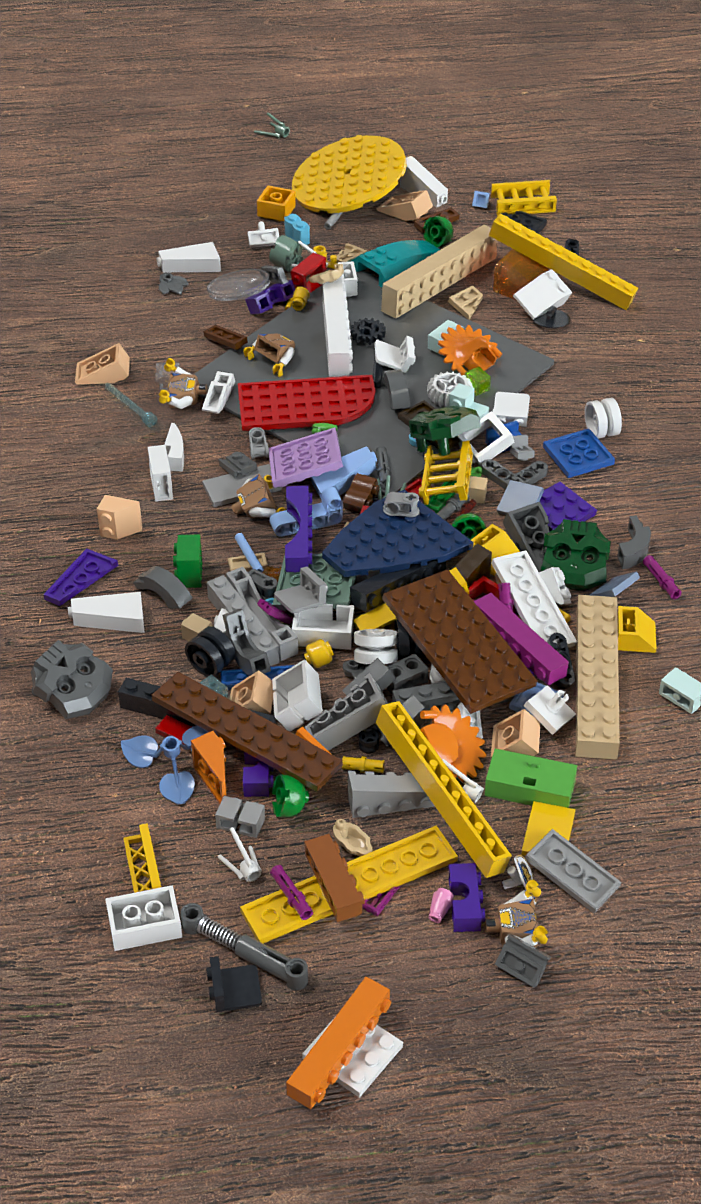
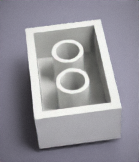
M173 885L106 898L115 951L182 938L181 923Z

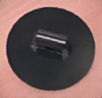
M552 306L547 313L532 320L543 327L559 328L569 324L570 316Z

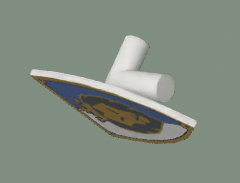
M517 855L514 858L517 870L514 866L507 869L511 878L502 881L504 889L522 884L526 889L527 882L533 880L531 866L522 855ZM530 896L534 900V905L537 904L536 897Z

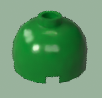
M430 217L426 220L423 227L425 229V234H423L425 241L436 247L447 245L453 237V225L445 217Z
M472 513L462 514L452 523L455 529L470 540L487 528L483 519Z
M290 775L276 777L272 790V795H276V802L272 801L275 816L293 817L299 814L304 808L305 803L309 801V792L306 791L304 784Z

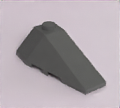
M540 502L507 512L503 521V525L512 541L519 544L521 552H528L538 572H540L545 556L543 552L545 533H549L548 516Z

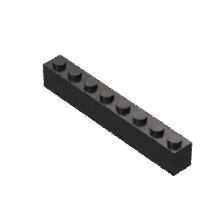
M125 678L118 690L119 704L122 709L161 719L168 715L192 727L197 726L152 701V694L161 686ZM250 710L278 725L274 715Z

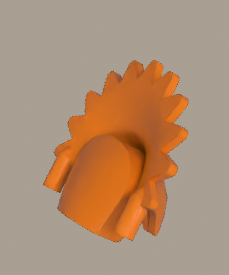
M460 325L456 326V330L448 327V334L441 333L443 340L438 341V345L442 347L439 350V354L446 356L443 362L452 363L451 370H457L461 376H467L468 374L462 365L474 374H480L493 366L497 358L502 356V353L497 348V343L489 342L490 335L482 336L481 329L473 332L470 325H467L465 330Z
M446 704L442 706L441 711L436 706H432L431 710L421 711V719H432V724L422 727L420 730L440 758L446 760L465 776L468 774L472 778L477 777L475 768L479 770L484 768L479 759L487 755L479 748L485 743L483 739L476 737L480 730L479 727H470L471 717L466 716L461 719L459 708H456L451 713ZM450 770V772L456 778L458 775H456L454 772Z

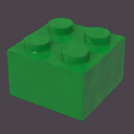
M200 534L178 535L177 543H174V554H177V556H173V567L177 568L174 570V575L186 588H202L203 561Z

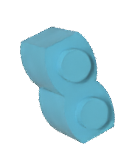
M296 214L284 217L285 235L296 241H301L305 245L310 244L309 225L301 221V218Z

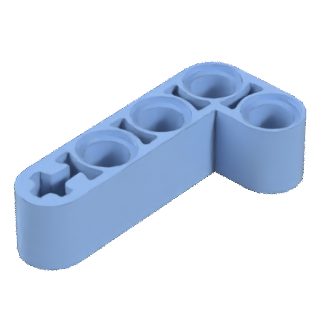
M328 487L323 490L321 495L322 503L312 505V530L341 522L343 518V502L334 487ZM287 510L274 513L269 520L277 536L295 534L300 528L298 522Z

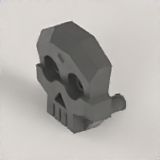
M58 640L33 665L31 670L32 694L41 698L44 702L50 701L65 719L88 715L108 697L113 669L105 661L93 656V651L85 644L68 645Z

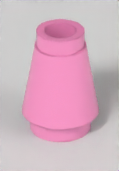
M438 888L433 893L428 916L429 920L434 923L441 922L454 900V894L451 891Z

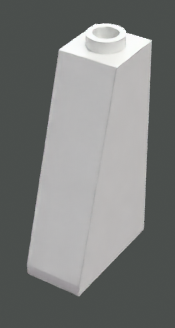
M407 157L406 171L404 176L400 177V187L410 193L427 190L431 203L436 208L447 203L448 189L414 157Z
M213 242L158 251L157 265L161 267L163 272H221L220 257Z
M141 592L71 599L68 615L69 618H73L74 626L138 633L144 632Z

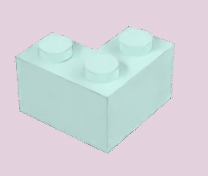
M458 383L450 393L449 407L458 406L476 410L480 419L489 413L488 406L474 402L473 387Z

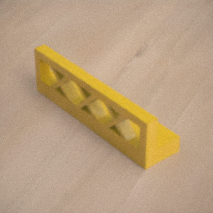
M148 823L139 825V835L123 838L134 893L161 888ZM142 842V846L138 851L129 847V844ZM137 858L146 861L141 868L133 864ZM141 875L149 878L145 885L137 882Z

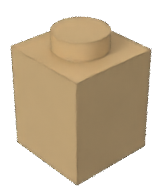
M470 476L469 502H485L488 478Z
M192 613L181 624L182 638L190 641L204 628L212 627V622Z

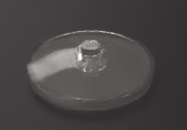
M244 269L230 272L209 283L207 286L208 295L211 299L218 301L244 299L266 289L270 284V277L266 271L260 269Z

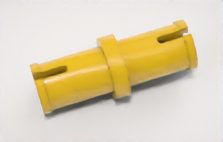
M343 756L342 770L382 774L385 770V760L367 759L365 756L361 758Z

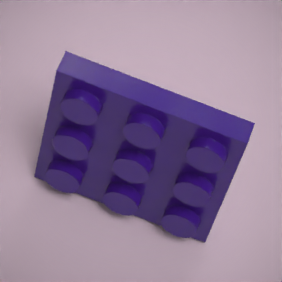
M561 482L545 489L539 501L548 516L549 532L557 528L563 519L581 522L594 517L597 513V509Z

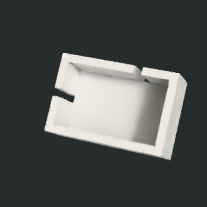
M324 604L317 608L294 613L292 631L298 637V646L306 647L322 639L325 642L328 641L331 648L351 649L354 605H337L336 621H333V604Z
M305 659L272 679L274 715L287 731L291 732L301 727L305 720L309 721L323 713L319 674Z

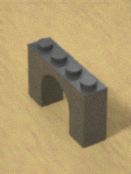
M376 658L342 691L346 695L351 693L350 689L355 684L359 686L365 681L364 677L368 673L372 675L381 691L388 687L396 677L379 658ZM414 695L402 704L418 728L428 720L421 719L420 712L427 709ZM376 723L369 726L382 734L379 738L387 746L390 744Z

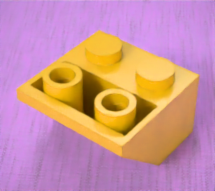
M491 524L471 539L474 542L473 547L478 543L492 552L491 562L493 558L520 552L507 533L494 524ZM491 564L490 574L495 576L497 573Z
M618 606V650L656 653L655 622L638 607Z

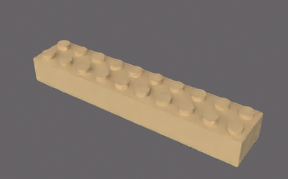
M482 225L383 283L381 311L396 319L494 260L497 256L498 241L488 236L491 228Z
M578 595L576 610L575 757L617 759L620 744L617 597Z

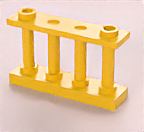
M550 180L491 185V198L499 199L496 206L497 216L500 213L506 212L508 214H515L516 211H523L529 214L556 212L557 198L556 196H548ZM533 195H542V197H534ZM519 196H527L528 198H519ZM504 197H513V199H505Z
M462 441V447L459 451L450 452L449 455L441 456L439 453L434 454L432 447H427V453L424 454L425 466L422 486L419 487V496L423 498L425 505L429 504L430 495L455 492L459 495L460 501L467 500L473 458L469 441ZM460 458V460L454 463L434 465L435 461ZM458 469L455 474L433 476V472ZM457 481L454 485L431 488L433 483Z

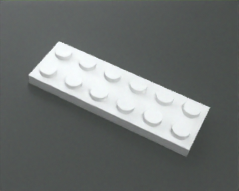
M522 551L493 558L491 564L501 582L511 584V597L522 621L546 642L553 633H561L567 640L568 648L575 646L577 640L528 552Z

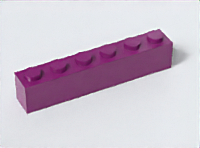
M492 593L474 601L523 664L534 672L539 679L550 685L566 676L569 661Z

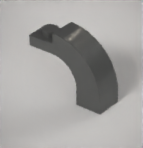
M237 609L222 615L226 631L223 633L234 646L236 654L234 660L238 666L249 676L258 670L263 674L270 672L271 668L267 653L258 649L253 643L248 632L243 610Z

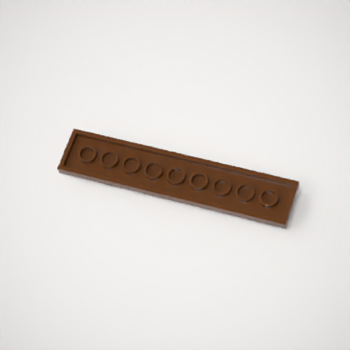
M180 672L174 674L152 694V701L208 732L214 731L224 741L280 772L290 775L316 792L343 766V760Z

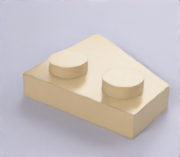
M347 243L345 244V250H341L337 255V264L338 262H350L357 256L366 253L367 250Z
M471 286L449 297L448 302L469 320L480 304L483 294L474 286Z

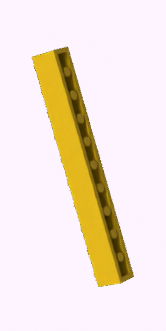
M501 213L493 221L488 236L552 269L554 272L624 310H627L632 303L638 288L631 283L624 281Z
M397 701L382 705L376 724L483 875L489 878L504 873L512 857L507 848L402 704Z

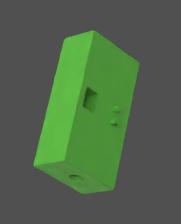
M495 748L486 777L485 796L531 806L533 801L569 808L578 765Z

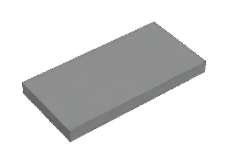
M270 464L257 467L258 470L244 475L237 474L235 478L231 474L203 480V487L213 507L239 501L236 493L237 490L243 486L247 479L254 478L258 474L263 479L265 475L271 476ZM281 487L270 489L271 493L282 490Z
M553 829L525 856V859L594 914L622 883Z

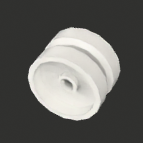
M614 398L603 399L601 402L598 400L587 402L585 406L586 427L598 439L605 437V435L608 437L619 435L621 432V413Z
M364 629L354 632V643L360 646L354 650V660L356 662L371 664L376 658H379L383 664L397 662L398 650L392 647L398 643L397 631L389 629Z

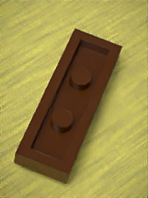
M450 207L414 220V226L423 233L425 232V229H423L424 224L430 217L442 216L452 223L459 220L460 214Z
M216 324L203 331L205 338L235 350L248 343L246 336Z

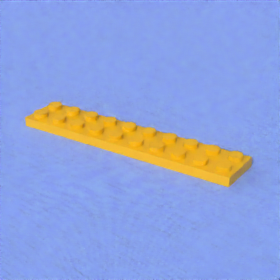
M436 825L347 862V871L349 875L353 874L356 881V889L362 892L365 900L458 861V855ZM315 876L294 884L298 891L305 895V901L313 910V915L307 920H302L297 911L288 904V898L282 890L240 906V912L256 940L266 943L333 914Z

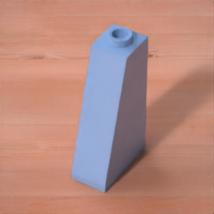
M366 446L343 456V467L338 470L310 477L319 497L321 498L323 490L328 487H334L340 496L349 490L357 473L368 476L377 470L375 464L377 461L374 452H370Z

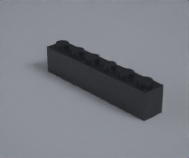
M437 559L427 561L425 566L410 564L409 569L378 573L350 587V605L368 612L385 603L382 599L384 593L445 571L446 561L438 563Z

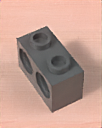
M416 654L386 666L396 677L386 687L392 695L394 690L417 687L428 682V668Z

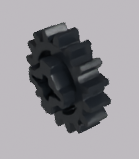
M367 318L364 320L359 319V322L354 321V325H351L350 329L352 340H357V343L363 342V345L366 343L371 345L376 340L383 341L386 334L384 323H380V320L374 321V318L370 320Z

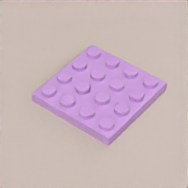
M336 428L269 448L274 488L285 487L290 483L301 482L306 478L320 476L322 473L336 471L343 467Z

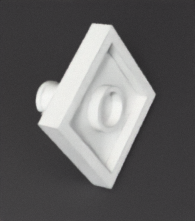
M547 685L524 704V707L553 735L569 722L576 713L565 703L569 699L568 694L561 698L565 691L559 690L555 693Z

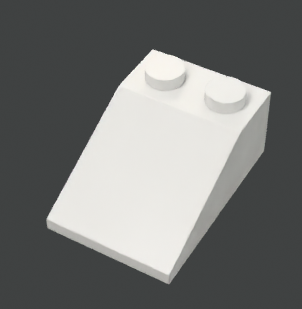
M551 269L520 289L513 297L531 318L535 319L547 313L552 306L557 308L563 305L572 292Z

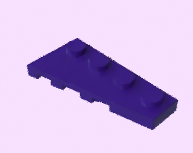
M86 548L43 594L44 600L61 606L118 566V560Z

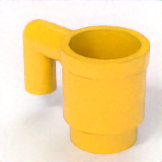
M315 246L313 251L326 257L327 268L335 269L334 265L337 264V256L331 255L329 262L327 261L326 248L324 246Z
M297 287L293 297L288 300L285 310L291 306L295 310H302L306 306L310 292L304 287Z

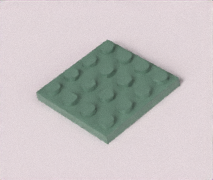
M322 553L312 554V564H309V569L327 584L326 604H333V609H336L337 605L349 606L351 603L350 587L354 585L356 575L344 577L322 559ZM285 555L276 592L300 585V572H286ZM274 597L272 605H274L279 610H287Z

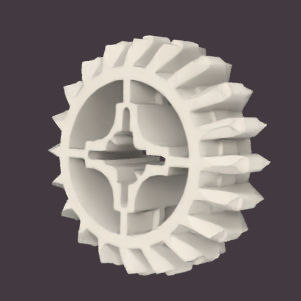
M454 371L444 374L440 372L439 375H434V378H430L427 385V394L430 401L434 402V405H439L440 408L443 406L449 407L450 393L458 383L473 387L469 378H466V375L461 376L460 373L455 374Z

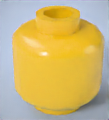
M322 639L307 645V653L304 654L306 661L309 664H313L315 668H320L332 662V656H334L329 642H325Z

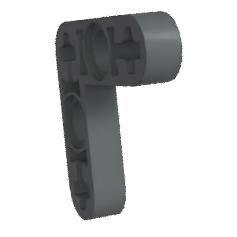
M489 459L482 462V474L505 490L510 480L533 485L544 478L548 471V465L542 461H536L516 474L494 460Z

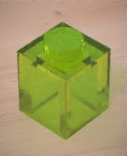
M480 367L465 372L466 378H469L476 396L490 390L491 376Z

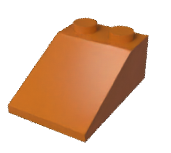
M211 731L191 740L193 768L220 804L223 797L227 796L225 743L221 737H218L214 731Z

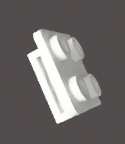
M407 336L400 348L376 340L374 343L376 362L382 366H388L394 370L401 369L402 372L406 373L410 365H413L415 362V346L413 345L412 337Z
M497 392L493 413L503 424L518 421L519 426L527 427L530 396L520 393Z

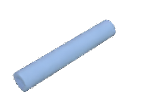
M242 533L236 534L235 540L252 569L263 573L264 569Z

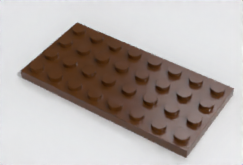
M449 570L383 594V601L470 714L537 685L538 681Z

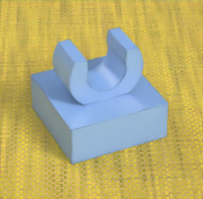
M475 191L472 206L488 208L490 193Z

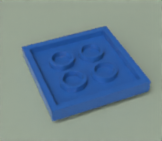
M589 428L543 442V448L567 478L615 464V458Z

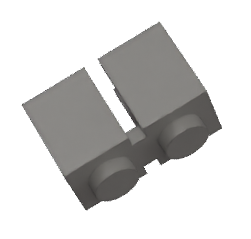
M224 796L215 814L216 828L230 831V828L233 827L236 830L240 823L239 834L257 838L265 820V805L249 801L242 803V800L236 797Z

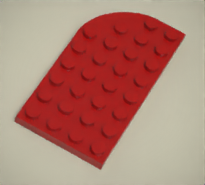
M373 375L238 383L242 431H250L256 427L263 430L312 427L315 423L340 425L356 420L364 415L374 403L375 386Z

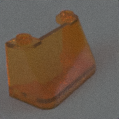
M512 249L495 266L493 292L516 300L513 297L516 292L551 269Z

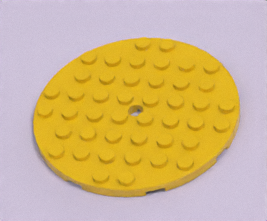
M357 135L351 138H342L340 141L313 152L299 166L292 180V190H295L298 203L310 211L341 213L359 209L369 201L375 202L398 184L399 178L403 177L406 171L407 161L405 153L398 143L386 137Z

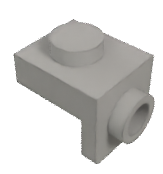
M513 436L515 443L510 446V453L520 461L534 458L535 451L528 446V436Z

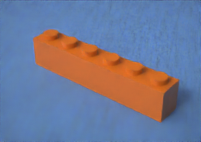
M368 977L363 979L286 1082L287 1096L309 1109H312L316 1102L320 1103L323 1100L327 1087L336 1082L341 1068L350 1063L353 1052L356 1048H360L363 1045L368 1031L374 1030L382 1012L386 1013L391 1005L390 989Z

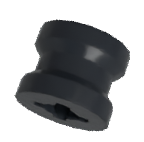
M366 728L359 732V749L363 753L372 754L378 750L379 733L376 729Z

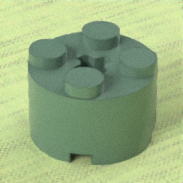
M281 235L274 242L276 244L275 248H271L269 261L275 266L283 267V270L291 272L293 269L292 264L298 265L303 259L301 256L303 247L298 241Z

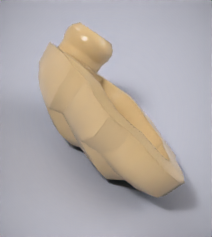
M335 264V270H328L313 275L308 279L310 282L319 284L334 282L343 275V264Z
M344 819L336 820L333 826V835L340 846H343L350 854L360 857L373 852L370 837L355 824L346 823Z

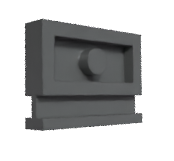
M234 452L230 456H226L225 460L218 459L219 466L234 478L237 477V474L244 475L258 470L257 464L242 452Z
M508 935V940L504 944L495 965L530 986L537 987L545 971L546 964L551 957L514 935Z

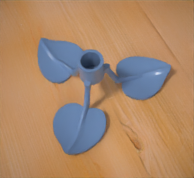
M194 726L183 734L182 741H179L174 736L166 737L162 744H160L159 750L154 738L150 736H137L132 739L122 740L121 748L127 761L138 768L149 767L153 762V757L157 758L164 751V755L172 760L174 774L169 773L163 776L159 789L167 800L181 805L192 796L195 782L190 772L182 771L178 773L175 758L180 754V747L185 750L191 749L192 752L191 740L209 732L199 726Z

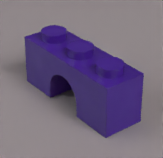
M287 280L288 282L285 284L276 283L246 298L245 301L250 314H261L273 308L272 304L292 298L295 291L292 280Z
M244 752L245 765H256L253 767H243L244 797H269V788H273V775H270V772H274V768Z
M476 863L449 864V891L454 895L465 897L463 900L452 901L453 932L481 931V922H485V909L480 908V904H483V891L478 890V885H481V873L476 872Z

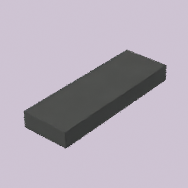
M265 265L260 268L265 282L277 284L288 282L283 267Z

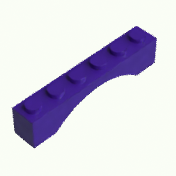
M286 486L287 512L293 516L300 527L295 537L285 545L286 572H300V568H309V564H312V553H309L312 552V505H309L312 504V493H309L308 486Z

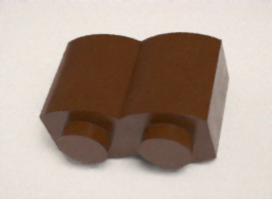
M357 473L344 497V508L361 513L363 505L371 506L373 504L372 499L378 495L380 489L377 479Z

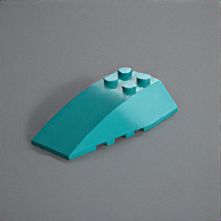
M405 240L377 247L357 256L350 262L354 261L356 272L370 268L378 273L379 286L383 288V283L441 249L425 240Z

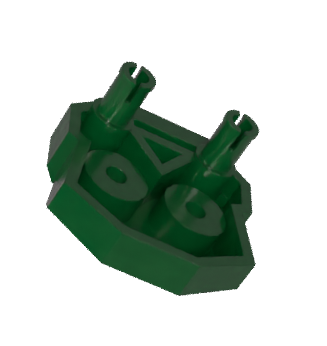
M458 406L434 409L430 412L424 411L409 420L410 437L416 438L417 452L427 451L426 440H436L438 442L439 455L441 456L450 454L449 438L481 427L480 417L476 410Z
M563 519L557 528L549 533H545L543 545L545 556L540 572L551 567H559L565 577V586L570 590L587 591L604 584L607 579L606 561L609 560L611 541L601 533L597 523ZM562 554L565 557L560 558L558 555Z

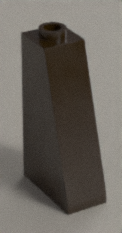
M478 543L455 566L467 582L468 588L482 576L490 579L492 552Z

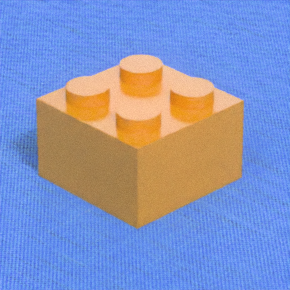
M267 185L257 199V216L284 221V217L289 216L296 206L295 190Z

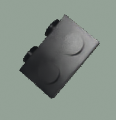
M219 956L210 957V967H206L207 981H212L213 986L208 988L210 1001L215 1000L216 1012L258 1007L262 1004L256 965L220 969Z

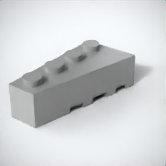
M370 673L364 677L365 681L359 686L355 684L350 689L351 693L345 698L337 699L332 709L329 711L324 710L323 713L305 726V729L328 751L376 723L381 706L388 704L380 687Z
M348 771V800L352 818L434 806L412 773H404L403 776H398L394 772H386L385 775H374V772L356 775L355 771Z

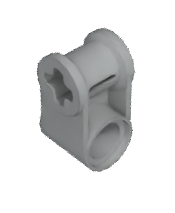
M257 427L252 428L249 431L251 460L255 457L269 458L268 443L266 442L264 430Z
M390 492L386 495L383 511L389 516L416 517L419 515V508L417 507L419 495L416 493Z

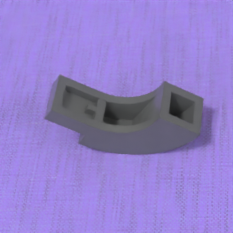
M402 370L384 371L382 383L387 387L390 407L392 409L410 407L408 388Z
M637 515L629 516L628 532L632 539L625 543H619L617 558L622 570L638 565L648 554L651 530L649 526L643 527V523L639 521Z
M153 566L148 571L141 573L138 576L139 578L133 582L136 589H150L156 592L165 601L168 608L180 609L193 598L185 585L175 575L158 566Z

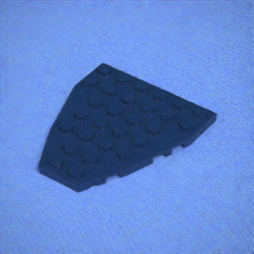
M406 490L399 491V493H408ZM385 498L374 502L344 527L324 549L322 559L344 577L368 575V571L371 570L388 573L409 569L410 564L425 566L427 561L437 559L438 563L447 561L471 550L474 542L420 501L417 502L419 515L416 517L389 516L383 511Z

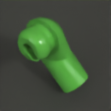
M315 423L312 426L311 432L315 434L331 428H336L337 431L338 426L329 423Z

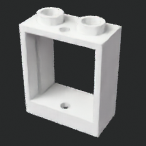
M492 411L480 419V428L458 435L460 440L458 444L462 447V441L472 440L490 426L499 434L500 438L479 453L471 445L473 452L472 462H477L479 466H482L483 461L493 459L515 443L510 431Z
M166 446L148 447V457L155 502L172 500L171 472Z

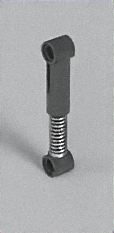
M189 903L182 907L181 923L185 933L190 935L202 933L206 937L219 942V944L227 948L229 947V949L235 951V955L284 980L287 987L292 990H301L307 986L308 965L303 959H292L246 934L241 936L237 932L234 933V930L231 931L230 928L227 929L224 925L217 924V921L214 922V920L207 917L203 913L202 907L196 903Z

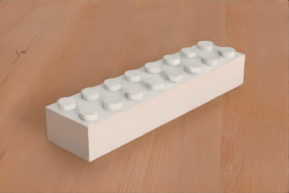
M342 277L334 282L322 284V304L329 377L349 376V373H353L351 363L353 355L345 281H342Z

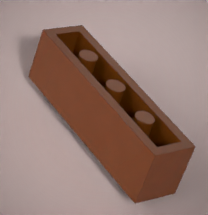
M330 834L304 841L305 856L336 921L340 922L361 915L362 905L365 904L362 892L356 889V881L353 874L349 875L347 871L348 865L345 858H341L339 855L340 850L337 842L332 840Z

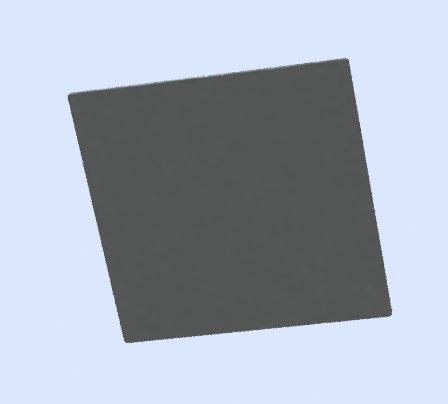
M363 270L356 272L357 296L346 297L349 329H351V325H354V321L359 322V319L364 320L367 318L370 320L374 318V321L380 320V323H384V326H386V334L382 342L400 348L407 336L413 338L416 359L414 364L410 365L407 372H403L408 388L410 407L425 400L435 409L440 408L439 405H434V402L430 401L427 394V385L430 378H434V375H439L440 372L443 374L446 372L452 373V363H444L443 360L446 356L428 349V334L447 320L463 326L464 330L467 325L471 326L473 332L481 329L482 336L490 335L489 342L497 343V348L502 353V356L497 358L493 366L480 374H474L462 365L468 372L466 378L470 379L474 388V402L488 406L489 413L493 412L497 392L520 393L554 365V359L428 300L395 319L381 311L382 287L379 286V278ZM322 285L310 293L306 306L302 310H295L291 306L247 337L248 343L240 349H229L193 374L197 376L199 384H207L208 390L211 381L215 379L217 371L234 374L235 384L223 409L241 418L238 383L329 377ZM258 334H281L295 342L294 355L289 363L283 366V375L281 377H278V371L273 374V365L279 364V362H274L256 350L254 351L255 357L252 360H248V357L244 356V348L252 347V344L257 340ZM350 336L353 373H349V376L373 375L375 344L369 345L366 343L363 345V342L357 343V340H352V336ZM383 366L382 376H384V371H392L394 369ZM381 380V386L379 388L375 387V400L372 407L356 420L337 425V435L341 457L366 446L370 452H374L376 455L375 451L378 446L386 447L388 467L391 469L389 493L399 492L404 483L408 485L424 472V454L427 451L417 452V447L409 443L410 428L398 419V413L408 408L392 409L390 407L388 390ZM207 394L198 395V396H200V397H202V398L205 399L206 396H207ZM287 428L264 431L287 443L312 435L311 431L313 428ZM427 441V447L431 446L433 453L438 454L439 449ZM377 470L368 475L372 478H379ZM381 487V492L385 495L386 488Z

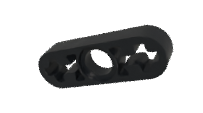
M553 633L547 640V643L555 650L558 649L557 652L569 661L565 679H559L555 684L559 688L566 689L571 686L575 679L567 640L563 634Z

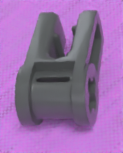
M255 569L249 571L248 574L251 576L261 599L274 598L277 580Z

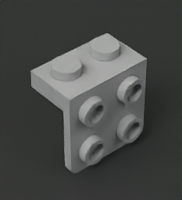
M308 567L300 568V585L274 593V597L289 612L299 613L303 610L317 608L326 604L328 587L316 573Z

